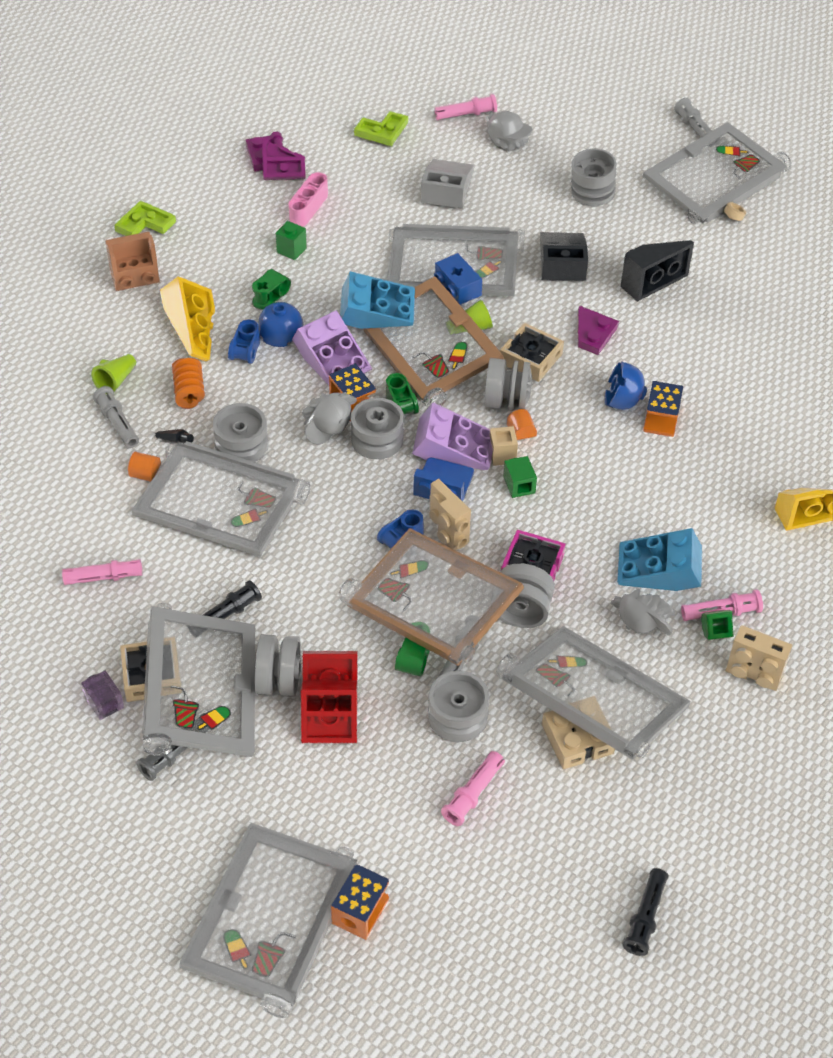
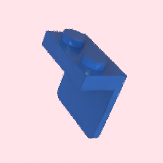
M428 458L423 470L416 469L413 495L430 499L431 483L440 479L463 501L473 478L474 469L437 458Z

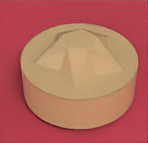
M733 202L727 203L724 209L725 214L731 220L742 221L746 215V210Z

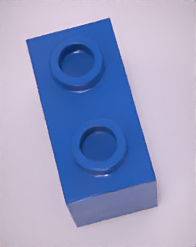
M459 253L435 262L434 276L459 305L482 296V278Z

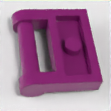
M279 131L271 133L270 136L245 139L254 172L263 171L262 138L268 139L269 142L275 145L283 146V137Z

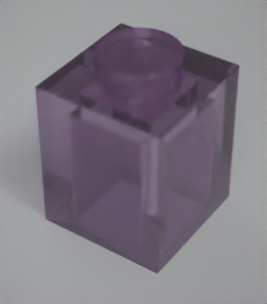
M106 670L91 675L81 682L84 697L99 720L124 708L121 692Z

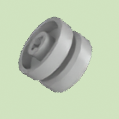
M370 398L357 404L351 412V443L354 450L361 456L369 459H385L399 452L403 446L404 413L400 406L385 398Z
M248 403L227 405L217 412L213 419L215 449L252 462L261 459L268 449L267 421L264 413L258 407Z
M521 563L504 567L500 573L521 582L524 589L499 619L511 626L520 628H534L542 625L548 618L550 602L554 593L555 583L552 577L546 571L534 565ZM496 588V590L494 591L491 607L500 598L504 591Z
M261 634L255 664L256 693L271 695L277 681L278 691L281 696L295 697L301 672L300 637L285 636L281 642L279 652V643L276 636Z
M458 670L447 672L433 682L428 697V719L430 727L438 736L448 741L464 742L479 736L485 729L490 696L488 687L482 679L473 673Z

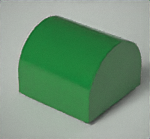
M731 610L702 614V630L707 640L734 637Z

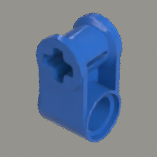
M247 319L239 323L234 338L229 345V360L241 359L246 360L250 364L254 362L260 345L259 325L256 321Z
M414 509L405 511L391 523L381 528L377 535V541L391 549L409 528L424 535L422 513Z

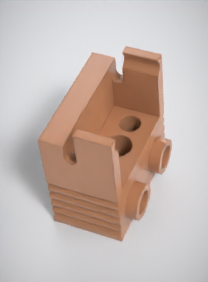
M150 231L105 240L110 273L116 291L160 282L155 243Z

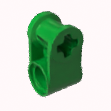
M273 269L267 270L263 276L252 284L254 292L253 306L257 309H264L266 306L275 303L288 293L291 287V279Z
M401 373L390 374L386 379V399L399 405L404 414L419 413L417 398L412 392L407 378Z
M423 623L412 625L431 635L430 628ZM405 637L396 657L395 670L422 677L430 650Z

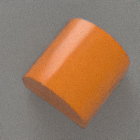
M518 409L509 414L507 426H514L517 440L537 436V430L529 411Z
M135 451L129 461L128 474L130 477L151 482L161 465V460L157 456Z

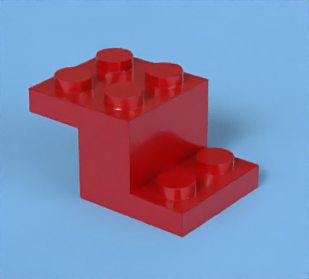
M303 651L301 743H357L358 651Z

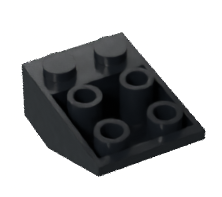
M540 232L542 280L586 281L588 246L584 233Z

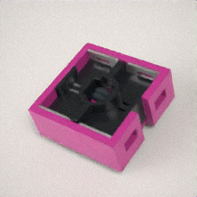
M517 529L501 570L511 564L524 563L534 565L546 571L555 581L556 571L558 572L564 558L566 543Z

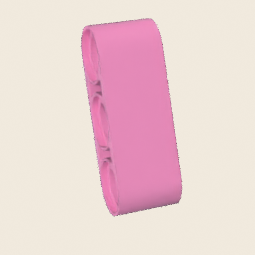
M320 172L311 174L289 201L290 222L305 226L327 199L328 180L325 174Z

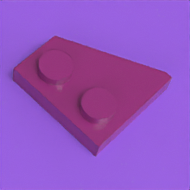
M262 138L264 180L306 179L305 156L297 152H291L284 146L275 145L269 142L268 139Z
M579 306L578 347L599 355L618 329L619 321Z

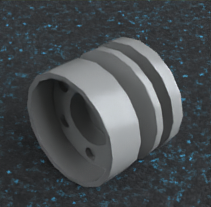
M593 148L583 150L573 157L571 162V192L577 202L588 206H598L609 202L614 197L617 164L615 157L611 153L603 149Z
M490 358L484 407L500 409L505 398L508 399L509 410H513L515 400H519V409H525L531 394L533 377L530 369L531 362H524L523 372H518L519 361H515L512 371H508L505 359Z

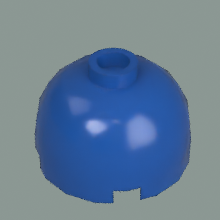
M286 302L272 303L266 306L259 315V334L263 337V341L266 344L274 347L288 346V343L293 341L292 338L297 329L304 326L298 309Z
M622 361L621 363L618 362L608 380L611 386L610 391H605L604 402L606 406L626 410L635 406L639 400H643L647 393V387L644 386L645 379L642 372L631 364Z

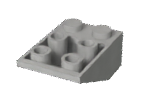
M433 159L426 167L421 181V203L463 209L474 165Z

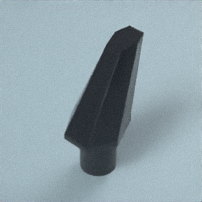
M184 429L158 431L155 433L156 438L182 445L186 441L191 443L194 441V436Z

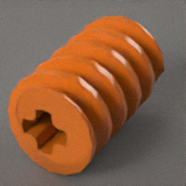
M195 358L175 360L172 363L175 402L184 409L194 408L205 397L201 362Z

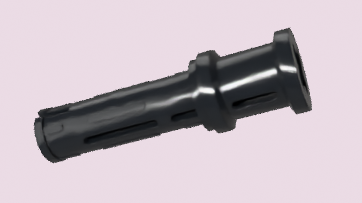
M251 580L245 582V586L234 593L229 592L226 600L203 615L226 619L233 613H242L246 606L254 601H260L262 595L258 587ZM186 625L188 632L194 639H197L209 630L208 628Z
M651 869L638 912L630 919L631 929L629 935L623 940V948L637 956L648 954L650 948L648 945L649 938L656 930L654 918L669 877L668 873L662 869Z

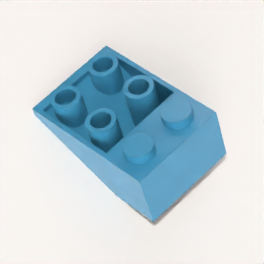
M350 271L342 287L340 316L345 325L360 329L412 326L414 323L415 288Z
M693 528L620 542L618 584L621 586L670 591L701 587L702 545Z

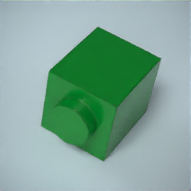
M287 220L275 233L276 251L278 254L295 261L307 249L306 228Z
M524 456L505 460L503 478L511 497L516 498L535 494L537 476L529 457Z

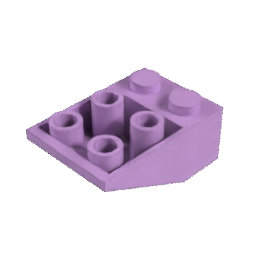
M337 310L298 328L292 338L304 360L328 385L329 374L356 363L364 374L372 370V367Z
M432 403L419 418L412 454L425 460L432 457L473 469L488 470L493 450L489 436L490 429L436 403Z

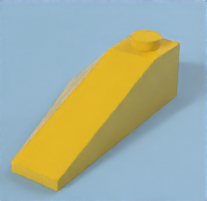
M177 276L160 289L163 309L189 356L207 362L210 360L212 343L209 335L214 324L211 322V316L215 314L212 290Z
M798 488L779 492L774 509L785 530L833 521V489Z

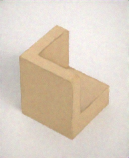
M514 426L490 428L489 436L493 449V466L504 465L505 460L517 458L518 442Z

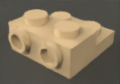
M437 479L431 483L430 518L435 524H438L437 536L441 543L447 544L453 550L461 549L469 542L471 509L440 479Z

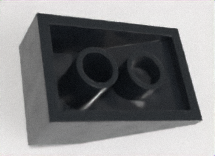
M686 240L644 244L625 253L620 287L638 302L687 277L694 242Z

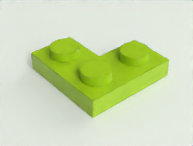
M389 111L382 122L362 117L354 128V136L392 147L408 124V116Z
M140 200L114 224L115 232L129 236L139 234L145 227L164 234L176 223V216Z

